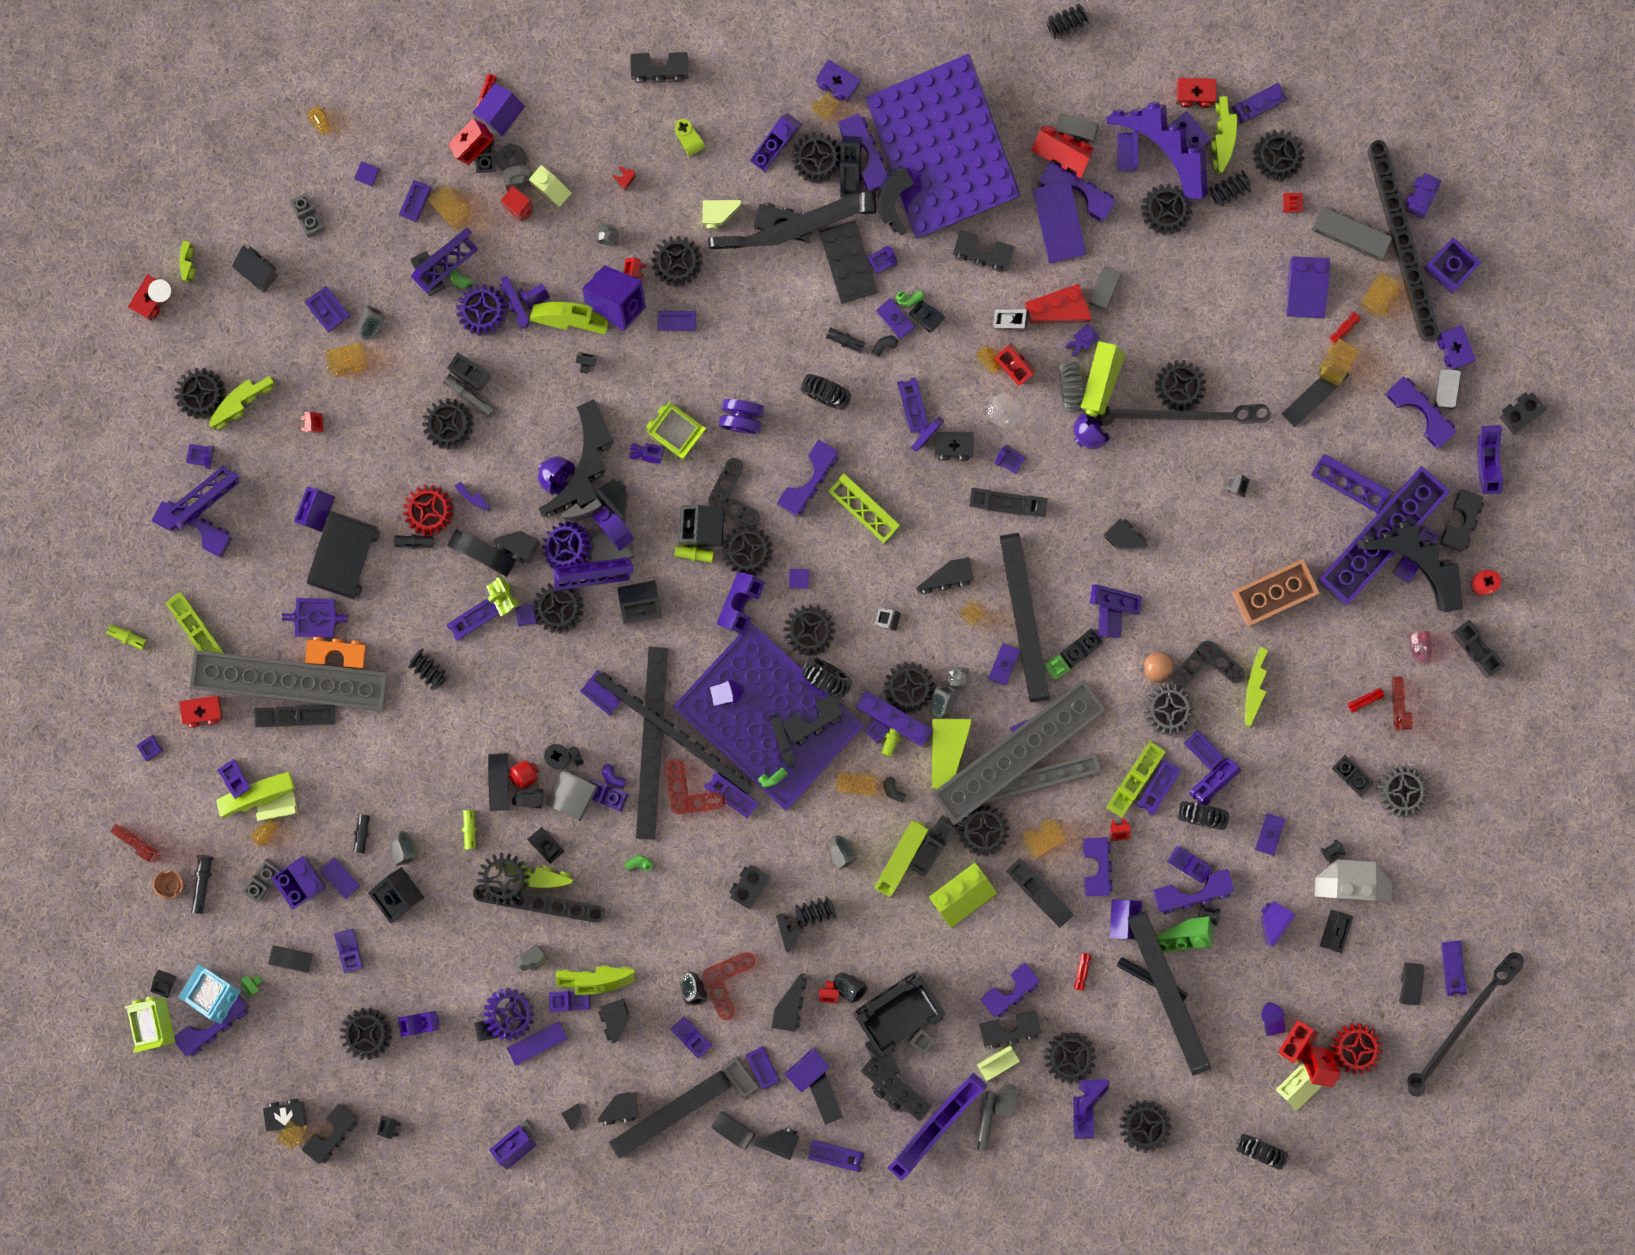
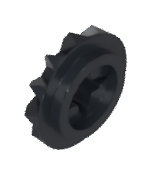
M515 144L502 147L497 154V164L500 170L504 171L509 168V160L504 157H512L514 152L515 159L518 162H513L510 167L526 165L527 155L523 148Z

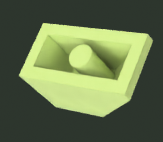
M542 165L529 179L531 185L559 208L572 194Z
M703 200V226H707V229L710 230L723 226L741 208V200Z

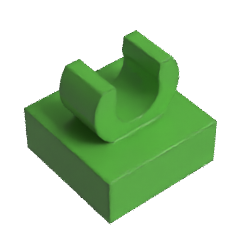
M1060 654L1044 664L1053 680L1070 671Z
M246 975L240 980L239 984L249 998H252L258 993L257 986L263 980L259 975L253 979Z

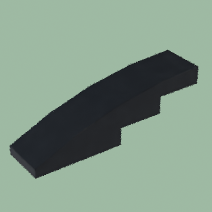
M333 705L254 708V728L335 724Z

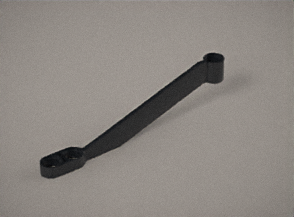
M864 192L849 195L747 237L708 238V248L736 249L780 245L854 214L877 213L876 193Z
M1265 404L1240 405L1233 412L1111 410L1107 405L1105 411L1109 412L1108 416L1100 418L1101 415L1097 414L1096 418L1100 424L1106 426L1113 423L1116 418L1203 421L1233 419L1240 424L1267 422L1271 417V411ZM1259 409L1267 410V415L1264 418L1257 417ZM1246 410L1248 416L1245 419H1239V411Z
M1512 952L1506 956L1494 970L1493 980L1474 1001L1423 1071L1409 1075L1407 1086L1408 1092L1412 1096L1418 1097L1425 1092V1081L1430 1077L1495 988L1499 985H1507L1521 971L1524 959L1520 953ZM1512 958H1517L1520 960V964L1513 966L1509 961ZM1499 972H1506L1508 977L1506 979H1499L1497 974ZM1413 1083H1420V1084H1421V1085L1418 1086V1087L1412 1086Z

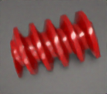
M1483 570L1472 577L1470 582L1471 589L1476 595L1487 596L1500 588L1501 577L1496 571Z

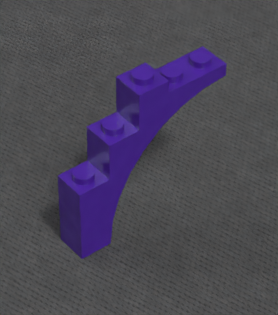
M1149 102L1142 110L1135 109L1131 110V112L1113 110V113L1106 116L1107 124L1135 129L1148 136L1164 150L1178 172L1183 196H1187L1186 199H1202L1208 195L1205 149H1199L1196 146L1187 148L1186 127H1179V124L1167 126L1166 105H1160V102Z
M973 1072L949 1094L942 1105L906 1143L887 1168L902 1181L911 1173L942 1134L988 1085Z

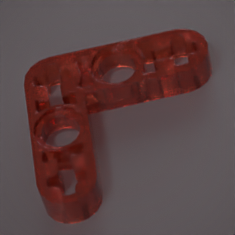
M1392 676L1393 704H1395L1393 705L1394 731L1405 732L1412 729L1413 721L1411 712H1405L1403 676Z
M671 759L666 763L665 770L669 801L673 813L688 814L717 810L724 807L726 798L721 792L688 796L684 763L679 759ZM674 762L675 765H679V769H676V774L675 770H671V766H674ZM672 776H681V778L672 779ZM676 781L682 784V789L679 792L673 789V784ZM683 794V797L674 798V795ZM715 795L717 798H720V802H718L717 805L716 803H708L707 801L715 799ZM696 798H700L703 802L702 807L699 809L694 806ZM679 800L680 803L684 804V807L681 808V811L679 808H676V804H679Z
M115 824L110 831L136 849L135 853L148 862L156 863L162 855L118 824Z
M750 952L734 956L705 969L703 972L704 983L717 1014L722 1020H730L735 1014L734 1006L723 980L749 970L755 965V957ZM744 955H747L748 958L751 957L750 966L743 964L740 966L742 970L738 971V966L734 959L738 958V962L744 960ZM726 963L734 965L735 970L732 974L724 972L723 968ZM720 966L724 977L720 978L719 974L714 977L715 981L707 980L708 971L711 970L712 973L717 972L716 967ZM716 988L723 989L724 997L722 999H716L713 996V991ZM726 998L729 1003H725L727 1009H732L729 1017L721 1015L723 1007L722 1005L718 1007L716 1004L723 1002Z

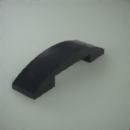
M1336 362L1296 399L1282 415L1295 428L1350 375Z
M972 488L969 507L1016 515L1045 517L1048 498Z

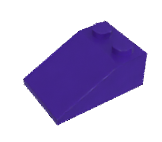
M1297 256L1290 258L1287 317L1325 319L1330 258Z

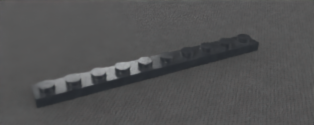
M648 647L645 707L647 709L651 707L659 713L658 717L663 720L668 648ZM645 718L643 723L636 839L655 840L662 731Z
M598 672L593 680L745 794L748 795L752 791L753 787L750 786L751 782L744 776L739 778L735 775L736 770L729 765L723 766L719 763L720 758L713 753L707 754L704 751L705 747L698 742H695V744L689 740L690 736L684 731H676L673 728L674 724L666 718L664 721L658 717L659 713L651 707L649 709L642 705L643 701L635 695L632 698L627 694L628 690L621 684L616 686L612 683V678L604 672L602 674Z

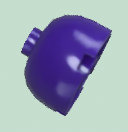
M1086 412L1082 413L1075 421L1073 432L1076 438L1074 440L1080 447L1085 446L1088 449L1101 448L1110 441V436L1108 432L1104 434L1100 427L1102 426L1095 417L1087 415Z
M553 456L543 461L538 468V481L541 487L551 495H554V493L559 495L569 484V482H566L569 475H574V464L559 456Z

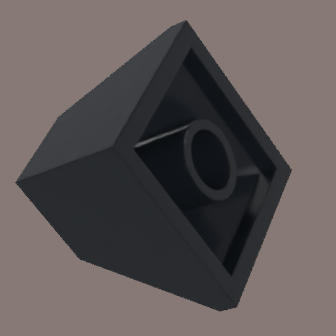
M613 478L597 489L596 493L625 523L627 511V492L625 490L627 487L621 480L616 481Z
M786 1127L785 1130L780 1129L756 1139L754 1145L791 1160L799 1136L796 1135L797 1131Z

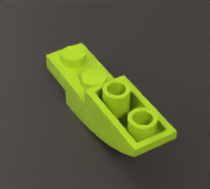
M1227 96L1219 97L1218 103H1215V113L1219 114L1217 132L1221 134L1215 135L1214 140L1211 141V151L1215 152L1213 170H1217V176L1223 173L1229 162L1237 132V114L1229 115Z
M571 302L534 304L530 316V321L564 330H567L569 325L604 335L606 334L609 321L601 314L592 312V307L589 305Z
M268 376L255 385L248 379L239 385L219 405L212 416L209 426L213 430H221L227 426L228 421L232 419L236 421L244 416L243 413L247 411L243 404L246 403L248 405L257 399L256 396L261 393L265 395L273 390L272 387L276 385L273 379Z
M505 863L508 873L519 875L513 865ZM497 864L495 868L499 870L500 865ZM542 865L541 868L536 867L534 874L531 873V868L523 872L524 875H530L529 879H524V882L529 883L528 887H561L572 884L574 880L570 879L571 874L562 871L556 874L552 872L553 868ZM513 881L512 883L519 884V881Z
M596 966L595 973L589 971L572 972L570 970H556V987L574 988L575 995H592L614 991L633 983L635 979V969L628 967Z

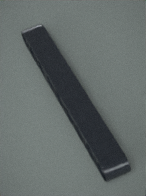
M1019 532L1000 535L1007 582L1009 581L1008 587L1012 600L1011 604L1014 619H1016L1015 625L1019 638L1018 642L1021 657H1023L1022 663L1024 674L1026 675L1025 680L1029 701L1033 703L1049 700Z
M1146 911L1128 917L1127 919L1192 1075L1195 1076L1210 1070L1209 1061Z

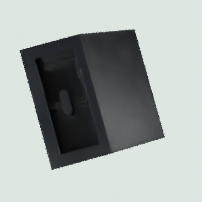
M243 245L232 267L264 293L278 277L275 272L277 269L267 259L262 261V256L251 246L247 248Z
M681 505L679 543L686 547H723L725 509L704 505Z
M522 531L500 536L493 540L496 549L506 555L508 552L511 553L512 557L521 564L525 562L530 563L540 545L537 539Z
M655 580L617 587L624 625L662 618Z
M624 998L600 1006L601 1010L598 1011L601 1022L605 1021L607 1029L604 1030L607 1041L611 1040L612 1044L619 1040L630 1018Z
M636 1092L616 1094L599 1116L598 1123L603 1122L604 1126L615 1124L616 1120L622 1119L623 1123L634 1121L635 1117L639 1115Z

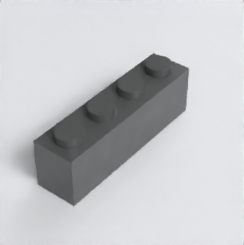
M1328 206L1320 209L1311 231L1379 261L1383 259L1392 237L1388 236V232L1380 229L1378 231L1374 230L1370 224L1365 222L1358 223L1354 221L1352 216L1347 214L1340 215L1336 213L1334 208Z

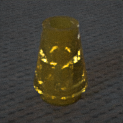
M319 105L306 112L308 115L307 119L321 135L331 130L324 109H321Z
M986 345L975 352L977 354L976 358L991 374L1000 369L999 363L994 358L996 355L993 347L990 348L989 345Z
M269 819L252 831L250 839L261 848L267 844L278 826Z

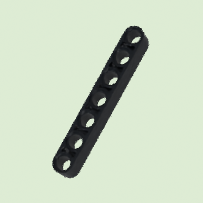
M483 884L477 885L474 888L473 897L477 901L497 905L496 898L492 902L489 901L490 894L483 899L478 897L477 891ZM490 886L496 894L502 891L500 887ZM508 889V894L512 893L514 890ZM521 891L519 894L525 897L523 905L519 906L516 902L511 903L510 898L507 899V905H504L503 902L499 904L501 906L599 923L605 917L604 909L598 905L527 892L522 893ZM537 898H541L544 901L542 909H537L534 906V901ZM557 901L563 904V910L559 913L553 910V905ZM575 905L582 907V914L580 916H575L572 913V908ZM595 908L601 911V917L597 920L591 917V911Z
M720 1070L617 1138H614L609 1144L620 1159L732 1086L722 1070Z

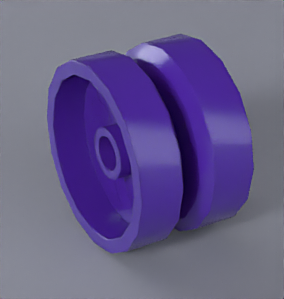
M723 399L722 410L730 415L720 417V428L738 433L760 434L761 422L756 419L763 417V405L743 400Z

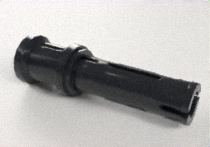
M197 855V870L194 871L197 877L191 913L203 914L208 878L212 876L210 870L214 857Z

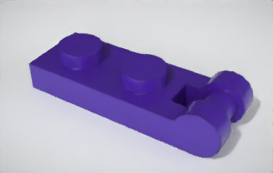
M1276 83L1254 96L1237 103L1232 109L1234 113L1237 112L1238 120L1243 124L1286 101L1287 97L1280 84ZM1248 107L1250 113L1246 114L1243 108Z
M506 275L500 278L502 284L499 286L503 294H508L510 298L508 305L511 311L517 312L519 327L525 329L529 326V320Z
M916 377L910 378V381L903 382V380L898 381L897 385L910 433L921 431L925 425L929 427ZM905 389H913V393L906 394Z
M487 598L449 622L446 626L454 633L453 637L455 640L459 641L498 616L499 612L494 602L490 603ZM460 623H463L466 627L462 631L458 627Z
M1226 757L1191 789L1190 796L1198 799L1199 804L1208 805L1211 798L1242 771L1241 768L1229 757Z
M1164 760L1136 806L1145 808L1153 816L1181 769ZM1149 796L1155 799L1153 804L1147 801Z
M715 772L712 775L713 779L704 788L748 819L759 803ZM719 782L724 785L720 791L716 789Z
M1461 941L1441 942L1446 995L1453 996L1458 993L1460 995H1467ZM1452 980H1458L1459 986H1453Z
M812 1140L808 1159L860 1172L862 1167L860 1166L861 1159H864L865 1153ZM848 1156L854 1157L852 1164L847 1163Z

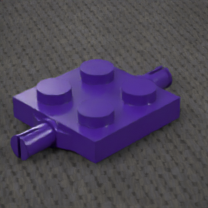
M296 598L294 613H282V621L294 622L295 637L334 638L336 622L348 623V619H341L348 618V615H337L335 599Z

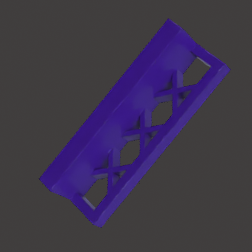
M468 227L423 262L412 273L411 277L426 293L478 251V248L468 239L472 234ZM465 243L471 251L469 253L460 252V245ZM448 255L457 256V262H448ZM436 265L444 266L443 274L435 273ZM424 275L431 276L432 283L427 285L421 277Z
M1325 453L1321 456L1311 474L1314 478L1375 513L1379 512L1384 501L1391 493V491ZM1321 465L1329 468L1331 476L1322 477L1317 474ZM1340 475L1345 477L1347 485L1339 487L1336 485L1334 477ZM1359 485L1362 487L1364 495H1353L1351 486ZM1376 495L1381 498L1377 507L1369 504L1367 496Z
M223 465L168 509L165 515L182 530L239 484V475L235 471L230 472ZM224 473L226 477L217 483V477ZM204 487H213L205 494H202V489ZM199 498L192 505L188 506V500ZM176 510H184L177 517L172 514Z
M626 557L554 567V589L557 591L630 580V573H633V564Z

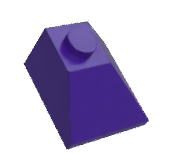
M1272 901L1270 904L1267 902L1262 908L1261 912L1263 915L1261 916L1265 944L1274 947L1295 917V914Z

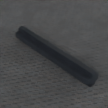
M1124 958L1119 959L1117 967L1155 987L1148 971ZM1179 989L1181 997L1184 1001L1187 997V993Z

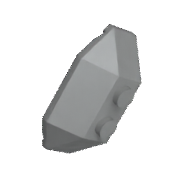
M1337 859L1315 877L1314 897L1392 902L1393 883L1376 862Z

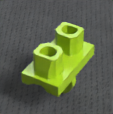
M498 577L493 583L486 586L490 594L488 600L490 603L494 602L500 616H505L519 606L517 598L512 597L510 593L511 586L509 582L504 581L503 577Z

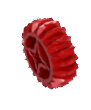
M423 485L424 491L416 487L418 493L415 495L411 491L410 494L413 498H405L410 504H403V508L408 509V511L403 512V515L409 516L405 519V522H412L409 528L413 529L416 527L415 533L417 534L421 529L423 536L427 535V531H429L430 536H434L433 530L441 534L439 528L442 526L444 530H447V526L444 523H452L448 516L454 517V513L449 512V510H453L455 507L454 505H448L453 501L452 498L445 499L448 493L444 492L441 495V487L436 492L434 485H431L430 490H428L427 485ZM424 496H433L427 503L418 502ZM438 499L442 501L444 506L443 515L436 511ZM414 506L421 510L419 523L414 518ZM432 506L431 509L435 514L428 513L425 515L426 512L422 507L429 508ZM430 518L439 519L436 524L424 525Z
M1350 1023V1030L1344 1025L1342 1026L1344 1033L1339 1030L1336 1031L1340 1037H1333L1332 1040L1337 1041V1044H1331L1330 1047L1336 1048V1051H1333L1332 1054L1333 1056H1338L1335 1058L1336 1063L1341 1061L1338 1066L1339 1069L1346 1066L1345 1073H1349L1352 1068V1075L1357 1074V1069L1360 1075H1364V1068L1367 1072H1371L1369 1065L1371 1064L1376 1068L1377 1064L1374 1060L1381 1061L1377 1053L1382 1054L1383 1050L1377 1049V1047L1382 1046L1383 1043H1376L1380 1036H1372L1375 1033V1029L1367 1032L1369 1025H1365L1362 1029L1361 1023H1357L1356 1028L1353 1023ZM1355 1033L1353 1042L1344 1045L1343 1042L1346 1037ZM1361 1033L1370 1040L1372 1048L1363 1045ZM1357 1044H1359L1358 1047H1361L1362 1049L1366 1050L1357 1051V1054H1354L1356 1051L1348 1049V1047L1353 1048L1356 1047ZM1342 1050L1351 1053L1352 1064L1345 1060ZM1364 1053H1371L1366 1062L1358 1065Z

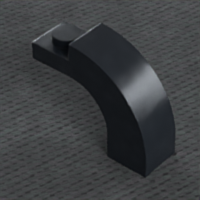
M902 165L885 177L877 194V210L882 222L886 224L891 221L889 223L890 228L894 234L898 232L901 236L907 233V230L896 213L895 204L899 194L914 184Z
M457 529L447 545L508 577L516 562L515 559L498 549Z

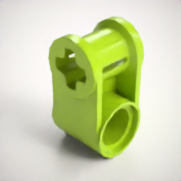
M680 119L676 122L675 133L689 157L706 147L688 120ZM680 125L687 126V132L679 131Z

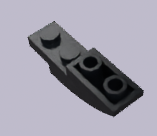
M1021 858L1006 870L1020 888L1059 928L1074 916Z

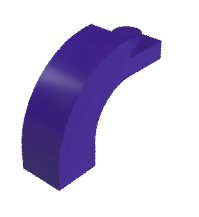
M1501 425L1481 426V434L1478 435V471L1482 494H1502L1504 479L1500 466Z

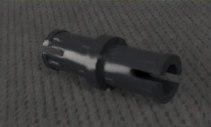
M830 327L829 332L835 336L827 333L826 339L841 344L843 348L846 346L861 353L862 348L856 345L864 347L865 342L851 337L849 333L844 334Z
M412 534V536L395 535L394 547H412V549L421 547L433 548L434 536H417Z
M358 814L356 831L353 834L355 839L352 852L365 854L366 840L369 837V815Z

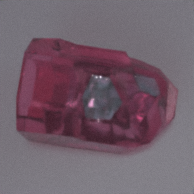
M1430 631L1409 634L1411 654L1414 659L1420 663L1428 662L1432 654Z

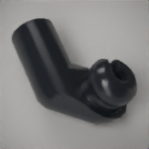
M893 335L882 337L877 341L871 353L880 357L884 348H896L899 342Z
M887 777L883 782V788L887 797L903 803L906 794L897 791L896 781L893 777Z

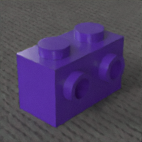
M1187 111L1171 123L1179 124V127H1186L1187 148L1196 146L1199 149H1203L1211 141L1210 137Z
M1426 173L1421 177L1418 176L1413 185L1416 189L1413 194H1409L1405 202L1408 205L1405 211L1423 219L1442 181Z

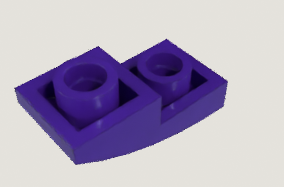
M590 779L589 783L598 787L592 800L622 812L629 794Z

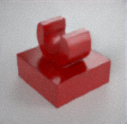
M619 167V170L623 172V176L617 177L613 175V178L619 182V187L626 191L635 179L636 172L630 168L626 172L625 168Z
M1283 193V213H1302L1303 193Z
M635 257L625 259L623 273L634 278H642L644 275L639 273V267L645 268L646 265L640 263L641 259Z
M305 412L304 416L301 417V420L305 421V427H302L301 430L313 433L323 432L322 413Z
M1122 818V825H1116L1115 819H1113L1110 826L1111 841L1130 839V824H1126L1125 818Z
M826 981L825 989L820 988L818 1002L838 1004L839 990H833V981Z

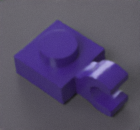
M632 443L630 448L632 451L629 458L635 460L642 457V461L661 464L664 446L646 443L645 446H640Z

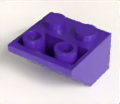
M306 856L300 857L271 877L292 910L327 888Z

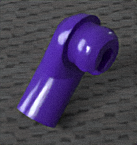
M611 764L604 765L601 772L606 783L624 788L626 779L616 777L613 772L614 767Z

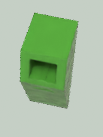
M1210 917L1192 918L1156 935L1163 952L1212 947L1214 928Z

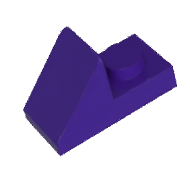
M1083 1080L1079 1082V1089L1085 1093L1078 1102L1079 1113L1086 1116L1109 1090V1080Z

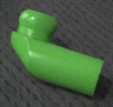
M457 268L449 274L454 286L461 289H467V287L472 286L471 278L459 275Z
M920 290L912 296L904 294L902 291L896 294L897 303L907 307H913L925 298Z
M780 768L770 778L763 774L758 779V782L762 784V787L767 788L778 784L788 774L783 768Z
M637 855L624 863L627 871L635 867L644 869V871H650L653 868V862L641 855Z

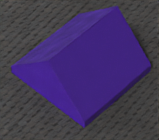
M494 83L472 114L503 136L525 106L513 93Z

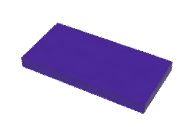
M1070 180L1033 188L1032 191L1048 262L1053 263L1086 255Z

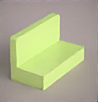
M291 791L265 806L257 805L258 813H256L257 821H264L298 814L294 792Z
M1008 1045L978 1063L977 1066L985 1080L988 1081L1020 1061L1012 1046Z
M1302 1063L1276 1091L1297 1111L1322 1086L1311 1083L1306 1068Z

